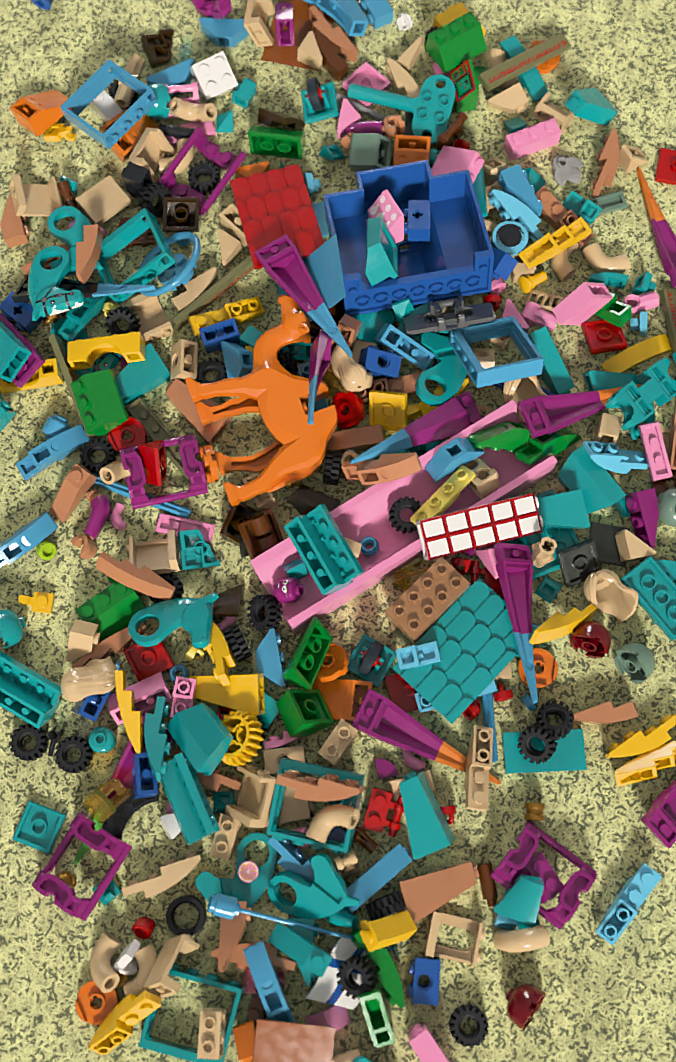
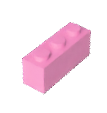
M555 118L506 135L503 148L509 160L513 161L558 144L561 130Z
M161 672L126 687V691H134L135 711H143L144 713L154 709L157 696L166 697V703L173 700L169 686ZM113 693L108 696L107 704L110 714L116 724L119 725L123 723L120 714L117 694Z

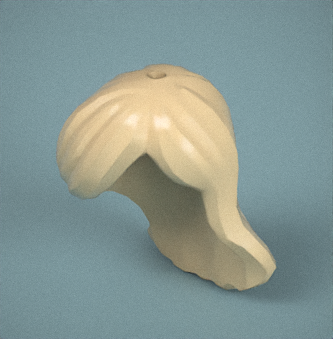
M337 344L331 353V367L335 376L341 380L344 389L350 392H360L370 388L373 382L371 372H367L361 364L356 363Z
M537 376L504 382L503 397L505 404L511 400L518 404L522 400L547 395L541 389ZM517 405V414L519 421L524 422V419Z
M608 569L598 570L591 573L584 581L583 589L587 602L595 605L598 611L616 617L619 624L627 620L635 612L639 600L638 592L623 585L617 574Z
M111 657L93 659L87 662L84 667L68 670L61 680V693L64 698L71 702H77L87 696L106 694L113 690L116 686L115 671L117 668L113 664Z

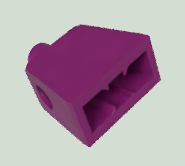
M282 2L276 4L278 46H294L292 3ZM283 26H288L287 32L282 31Z

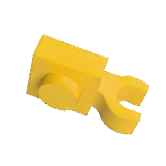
M53 124L46 130L43 137L46 142H58L62 138L68 141H75L77 134L71 133L73 129L71 126L66 127L65 124Z
M34 592L33 597L19 595L17 603L32 606V612L52 614L55 594Z

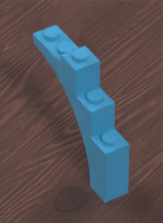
M303 0L315 5L331 16L343 27L348 36L364 37L369 20L356 0Z

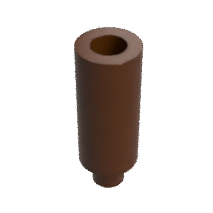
M492 863L479 864L477 869L483 899H487L488 907H493L496 904L495 898L498 897L495 880L490 877L493 872Z

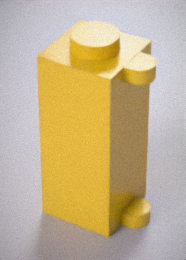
M401 909L394 915L371 922L367 920L361 921L362 930L359 933L368 951L371 952L408 940L418 929L409 911Z

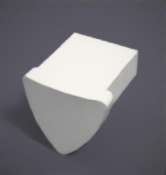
M174 813L160 817V824L169 840L174 839L181 831Z
M134 939L121 952L113 966V970L124 975H134L138 968L133 957L141 943Z

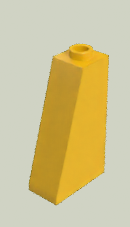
M264 673L229 674L231 685L224 687L220 680L215 679L214 675L189 676V678L197 680L195 698L235 710L248 711L252 715L265 714Z

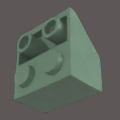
M353 133L351 136L348 166L359 172L390 166L392 140L379 133Z

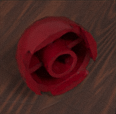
M585 621L573 631L569 640L574 650L578 651V648L587 651L585 655L592 658L604 657L605 654H608L611 647L610 632L598 621Z
M522 984L516 989L511 988L505 998L508 1000L506 1011L509 1019L524 1031L532 1021V1016L536 1010L538 1011L541 1006L545 992L531 984Z

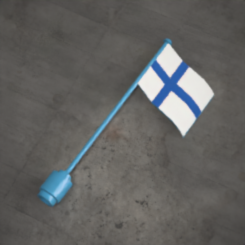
M219 893L216 895L211 894L207 912H211L214 916L232 920L240 912L340 937L330 951L333 958L323 977L318 976L316 983L304 998L353 1010L359 1004L360 999L358 997L351 999L352 994L347 997L345 995L347 991L344 990L342 992L340 990L343 986L342 984L338 985L337 981L340 978H336V974L340 972L338 968L345 960L357 954H360V957L367 955L363 949L359 951L352 943L353 936L240 908V903H237L238 899ZM390 945L385 948L387 951H391L393 947ZM353 969L351 973L354 981L360 985L363 984L362 974L357 969Z

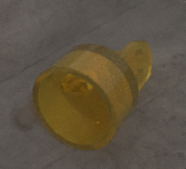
M114 778L95 789L82 803L97 822L104 824L116 813V808L131 795V791L129 788H124L119 779ZM115 790L116 794L109 800L107 796Z

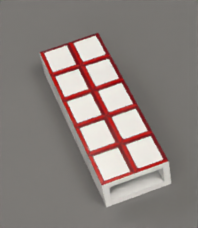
M534 493L525 494L415 521L424 559L432 560L543 532L542 527L544 524L542 517L538 513L539 502L537 497L534 496Z

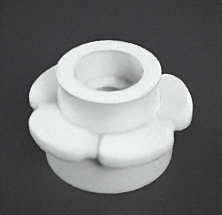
M401 13L397 19V26L405 31L412 27L413 21L410 15Z

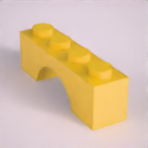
M134 331L126 334H112L111 336L93 337L84 340L77 339L68 342L67 361L73 370L92 368L94 362L100 356L111 352L121 354L127 363L144 361L145 340L140 332Z
M57 359L45 360V363L22 388L17 387L13 381L10 383L0 378L1 394L64 384Z

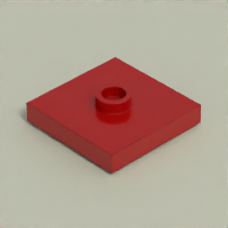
M660 148L655 182L676 185V150Z
M604 319L581 323V329L591 355L627 349L628 344L622 328Z
M163 640L159 644L150 647L134 643L122 650L138 682L159 672L164 673L175 666Z
M398 673L384 677L390 700L406 713L419 710L414 695L418 692Z

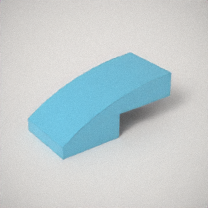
M437 641L396 650L400 670L442 662Z

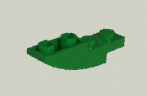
M562 428L551 434L535 438L530 436L529 444L516 451L515 458L530 466L549 453L559 454L579 441L581 435Z
M355 927L349 932L353 936L351 941L359 951L361 949L367 954L366 960L371 959L373 961L370 964L371 966L376 965L377 969L374 972H378L379 975L375 978L378 979L377 988H383L386 991L385 998L392 1006L396 1004L402 1009L405 1006L402 984L391 956L385 947L369 952L359 933L361 930Z

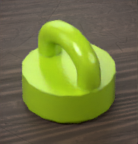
M48 540L40 542L36 547L37 556L43 560H50L56 555L57 549L55 544Z

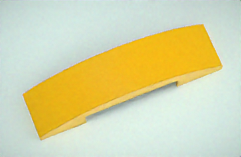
M666 334L646 339L603 362L601 366L605 372L626 373L627 370L645 361L671 352L670 341Z

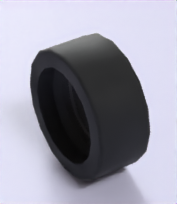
M184 895L173 900L166 912L168 928L177 936L182 934L192 936L198 933L205 925L207 919L204 903L198 897L192 895ZM183 903L194 905L198 911V921L190 929L180 928L174 920L176 909Z

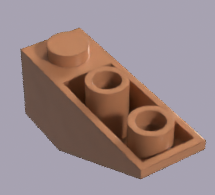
M11 193L9 194L0 222L3 240L8 248L29 243L28 236H30L28 225L24 223L27 217L16 216Z

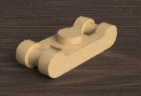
M354 851L348 852V855L340 858L339 856L334 859L337 871L343 879H347V876L354 873L356 875L360 873Z

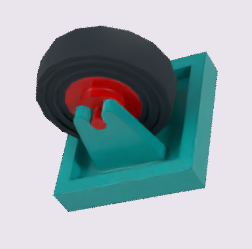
M317 78L308 79L307 89L301 91L305 123L308 125L340 116L335 83L330 82L320 85Z
M363 634L349 658L348 671L365 681L373 682L372 685L379 688L397 654L392 649Z

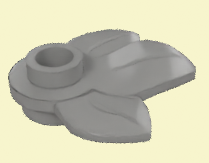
M558 155L553 159L554 179L560 186H563L566 181L572 183L581 182L579 169L583 167V163L580 159L573 156L566 158L563 155Z

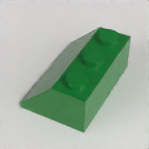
M470 11L429 33L425 49L446 74L466 60L473 59L485 52L487 47L481 24Z
M252 126L248 130L251 154L302 160L305 147V132L284 130L282 128H267L265 126Z
M112 369L85 374L70 383L86 434L103 436L129 419Z
M116 581L76 608L75 611L82 621L99 624L98 633H101L100 643L128 627L132 616L146 608L135 590Z
M313 617L305 625L287 667L284 669L282 677L291 687L311 690L333 640L317 617Z

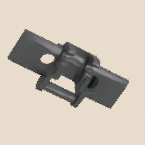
M458 295V298L434 302L429 300L430 311L403 317L406 333L413 335L425 332H440L468 327V325L490 322L496 319V315L491 303L467 306L464 305L462 295ZM455 306L453 313L442 314L441 308Z

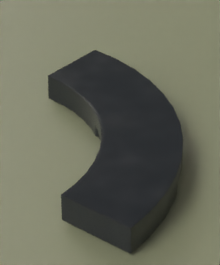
M133 788L126 792L110 810L103 829L122 840L123 830L129 818L141 807L159 801V791L155 797L134 799Z

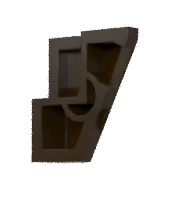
M174 29L159 30L158 34L141 36L140 40L152 69L170 62Z
M259 108L257 122L269 127L281 124L294 130L305 127V122L301 119L265 108Z
M304 484L287 499L301 515H307L320 504H325L328 511L331 512L341 503L338 498L335 499L327 496L325 493L315 491Z
M244 584L218 594L219 598L213 603L214 620H222V616L239 617L241 602H243Z

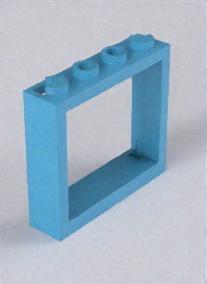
M108 59L60 106V109L68 121L109 150L155 105L157 98L152 88ZM117 79L141 95V97L102 134L78 115L113 80Z
M514 316L450 330V345L476 388L542 374V368L545 364L543 362V355L539 353L536 345L532 343L528 334L524 332L521 324L517 322ZM509 335L525 358L523 361L483 368L468 344Z

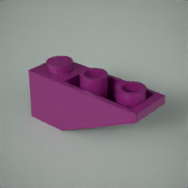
M655 488L626 495V505L630 513L635 536L651 548H655L659 516Z

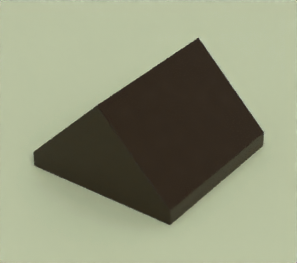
M164 197L163 232H199L201 227L200 197Z
M242 501L238 505L231 506L220 531L222 540L240 546L241 534L237 524L250 518L258 511Z

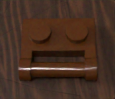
M460 111L448 129L438 136L437 150H441L443 146L452 147L453 142L462 137L464 133L463 125L468 119L464 112Z

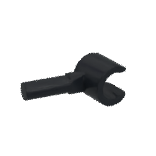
M56 727L49 731L48 737L51 740L48 756H53L57 740L64 735L63 729L58 734L55 732Z

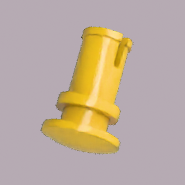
M541 270L534 275L519 277L518 285L520 290L525 294L529 293L536 285L547 281V275Z

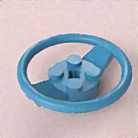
M179 232L165 238L168 245L181 239L191 240L193 242L192 256L189 260L182 253L175 254L176 262L157 276L164 286L156 288V290L140 292L141 294L155 297L168 291H176L177 286L182 283L186 285L194 274L193 268L196 269L197 267L196 263L201 251L200 240L194 233ZM158 244L147 254L139 269L154 259L161 251Z

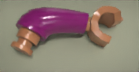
M393 114L385 117L384 123L383 121L353 123L344 131L341 144L344 148L350 149L353 133H379L383 136L386 134V137L389 139H395V135L404 134L405 122L401 119L400 115Z
M97 489L91 490L86 495V499L91 503V513L84 530L86 534L77 535L70 541L78 548L84 544L80 553V558L90 559L96 555L98 546L93 539L97 540L111 511L110 499L107 495L99 494Z

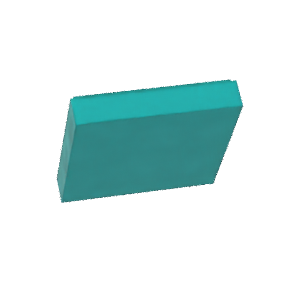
M29 800L12 840L51 854L67 815Z

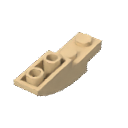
M473 725L464 779V791H466L465 809L482 812L488 810L493 728Z
M196 852L184 855L185 859L178 862L177 858L164 861L165 866L160 867L162 876H159V872L148 875L146 881L139 882V879L127 882V887L122 888L123 896L144 890L145 897L149 898L172 888L199 865L203 855H197Z

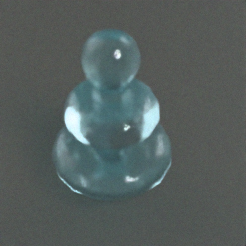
M190 44L180 46L182 52H179L180 60H178V64L188 60V55L193 54Z

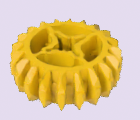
M230 711L229 715H224V720L221 721L231 733L233 739L222 761L233 766L246 765V762L252 761V756H258L257 749L262 748L259 745L264 740L261 737L264 733L261 729L262 724L255 715L248 711Z

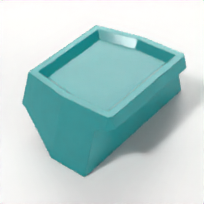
M381 217L370 218L367 224L365 274L371 286L388 277L393 279L398 277V247Z
M393 309L351 316L362 322L356 339L376 343L377 347H381L382 344L374 338L383 324L387 323L393 326L397 320Z
M583 445L570 454L557 474L558 481L567 492L578 489L582 490L587 514L614 505L626 496L607 470L591 459Z
M202 703L175 713L166 726L196 772H202L204 776L213 773L223 759L233 739V736L213 709Z

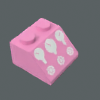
M384 190L368 209V219L381 217L395 243L404 240V214L389 191Z

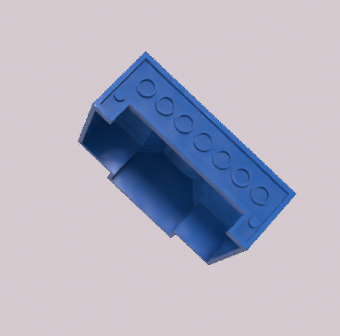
M428 160L356 172L357 189L323 195L329 237L331 238L335 234L337 236L346 297L343 298L345 314L355 316L393 309L391 304L409 298L413 305L428 303L429 300L434 302L457 298L458 295L463 297L491 292L494 252L469 170L432 176ZM384 190L389 191L403 214L405 208H408V200H430V241L403 240L396 243L398 247V277L395 279L388 277L371 286L365 274L366 219H368V209ZM410 245V248L400 249V246Z

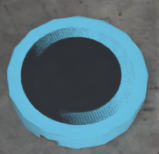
M505 221L498 224L492 234L493 247L507 252L510 256L518 255L526 248L528 243L526 228L515 221Z

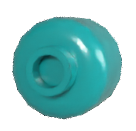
M97 727L89 735V745L93 751L98 753L111 752L117 744L116 733L107 727Z

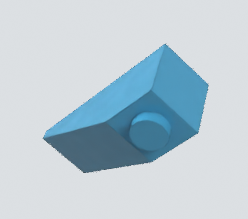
M384 323L374 338L424 371L435 356L391 324Z

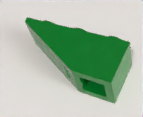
M505 421L469 435L467 439L480 449L489 447L496 451L505 449L515 453L527 445L530 433L528 428L521 423Z

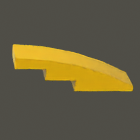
M580 217L569 226L564 225L551 235L547 233L518 255L526 267L530 269L575 245L590 235L592 230L583 218Z
M592 603L583 611H579L574 607L565 616L557 611L535 630L529 643L533 645L548 642L572 633L581 623L591 620L597 607Z
M116 670L115 683L120 714L135 752L143 753V711H135L134 691H126V671Z
M676 741L647 751L614 771L617 787L657 778L656 771L675 767Z

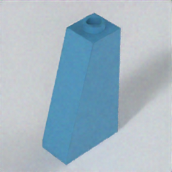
M398 844L346 887L348 894L360 899V905L345 906L344 908L349 912L358 909L413 861L409 850L405 846Z

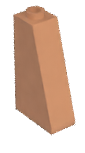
M175 378L173 383L170 382L166 387L165 394L168 400L207 445L211 444L213 447L233 418L226 417L203 425L187 385ZM210 399L200 400L209 407L218 406L217 403Z
M468 861L399 881L406 911H409L414 923H417L477 883L476 878L479 877L476 864L472 865V862Z

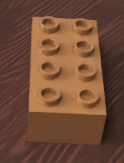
M440 557L385 611V617L414 644L469 589L470 583L443 557Z

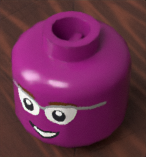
M281 577L273 585L274 597L282 603H295L304 592L303 585L296 577Z

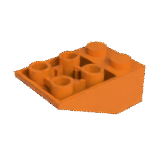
M51 90L21 97L9 109L21 126L39 137L64 115L60 106L69 98L57 90Z
M128 109L110 119L100 128L99 132L103 134ZM145 114L111 147V150L123 163L130 157L146 127L159 129L156 122Z
M395 135L393 166L428 160L429 162L431 137Z
M316 678L312 689L320 690L334 721L343 719L346 722L352 723L368 689L372 690L373 682L335 679L322 683Z

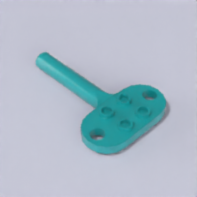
M433 75L424 81L420 94L416 98L353 83L349 85L347 96L348 98L412 113L413 136H422L424 132H430L432 135L430 146L437 144L438 136L447 130L455 101L456 88L449 77ZM438 81H443L445 86L437 88L435 84Z

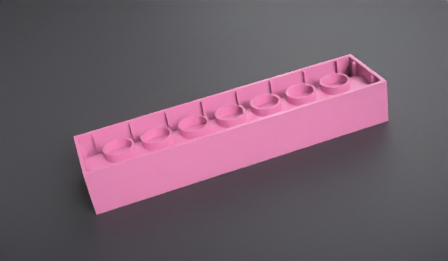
M511 400L420 456L419 460L422 470L394 481L375 484L330 512L344 537L359 543L365 537L375 538L378 541L379 549L372 556H366L360 551L357 561L364 573L355 578L348 586L331 594L322 595L307 569L308 575L299 579L304 587V592L300 599L295 603H278L279 605L282 604L283 608H280V611H283L282 617L294 635L304 630L305 625L313 617H317L320 620L423 555L418 530L409 534L408 532L403 534L402 531L397 532L396 528L391 526L392 523L389 522L388 515L391 506L399 498H404L405 496H408L410 499L413 497L415 501L419 500L422 506L455 473L453 472L435 483L425 470V466L442 446L456 438H468L469 435L505 421L520 423L517 414V404L514 400ZM485 447V449H482L484 454L478 458H483L488 467L494 468L497 471L500 487L481 499L466 486L460 492V497L443 514L516 497L548 477L554 469L557 460L553 455L551 457L544 456L529 466L516 459L515 453L505 449L496 451ZM404 508L400 510L399 516L402 521L410 522V518L414 513L412 510ZM290 537L252 559L250 563L267 593L274 595V583L281 577H287L283 566L301 558ZM369 545L366 549H371L373 546Z

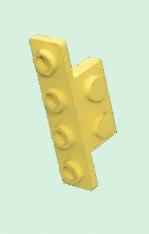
M463 465L460 466L411 516L410 521L416 525L415 521L442 515L460 497V492L476 477L475 472Z

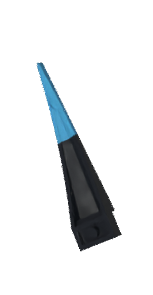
M29 275L24 277L12 295L14 303L31 302L28 293ZM63 279L59 285V288L67 291L80 290L85 298L156 290L154 285H116L92 282L81 284L80 281Z

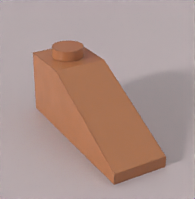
M75 463L65 477L49 512L65 523L98 477L84 466Z
M237 901V903H240V908L251 911L246 901ZM239 912L238 916H234L232 920L220 917L218 970L220 972H225L247 929V921H251V915Z

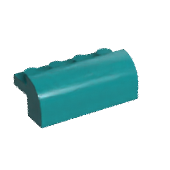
M325 504L318 505L307 515L295 517L284 526L322 595L331 594L343 589L364 573Z
M0 651V706L40 729L51 719L61 703V686Z
M181 752L174 755L172 760L167 761V772L162 774L161 784L187 846L218 832L220 828L194 767L185 754L183 755Z

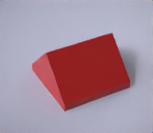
M164 440L139 444V456L142 460L146 483L162 486L167 478Z

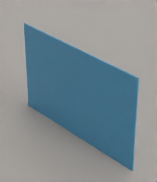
M335 234L303 260L328 309L346 297L337 236ZM277 284L278 295H279V296H280V295H288V294ZM302 309V311H303V312L305 313V315L307 316L309 322L311 323L312 321H314V320Z

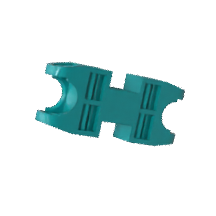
M668 357L657 361L637 376L642 385L637 387L631 381L614 393L605 403L607 409L618 408L623 412L624 421L622 422L623 425L620 426L623 431L638 425L656 412L650 405L651 402L655 401L660 407L676 396V380L672 379L668 374V367L671 362Z

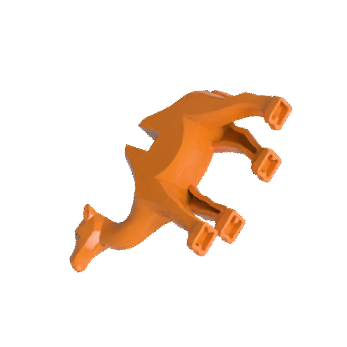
M280 295L277 299L278 304L281 306V324L265 331L255 343L253 370L251 373L243 377L226 378L217 382L202 384L196 382L191 377L185 378L203 425L226 417H234L245 413H260L267 430L275 439V442L252 456L229 457L219 451L214 452L215 454L213 455L222 476L230 472L261 473L251 482L241 486L233 485L228 481L223 483L232 507L238 505L241 501H247L265 492L276 491L290 483L312 476L321 466L326 455L328 441L337 428L338 416L335 405L315 411L314 424H308V409L306 405H308L309 378L291 374L278 361L277 353L283 346L302 341L307 344L311 343L310 322L302 309L289 295ZM324 381L320 383L315 402L329 397L328 386ZM217 396L239 397L214 407H209L200 401Z

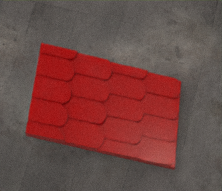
M299 164L289 165L281 169H272L264 173H255L251 176L239 177L230 181L254 270L263 268L256 259L254 252L285 234L296 246L302 260L324 244Z

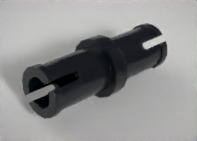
M159 124V129L163 131L164 135L172 136L174 139H189L195 128L180 127L179 124H175V126Z

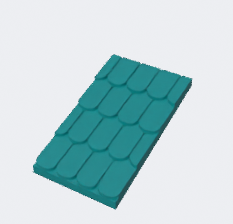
M478 578L415 644L418 646L437 641L442 662L400 670L399 663L397 662L393 669L442 716L453 724L519 653L505 600L481 578ZM532 625V635L534 634L535 630L537 629V628H535L533 625Z

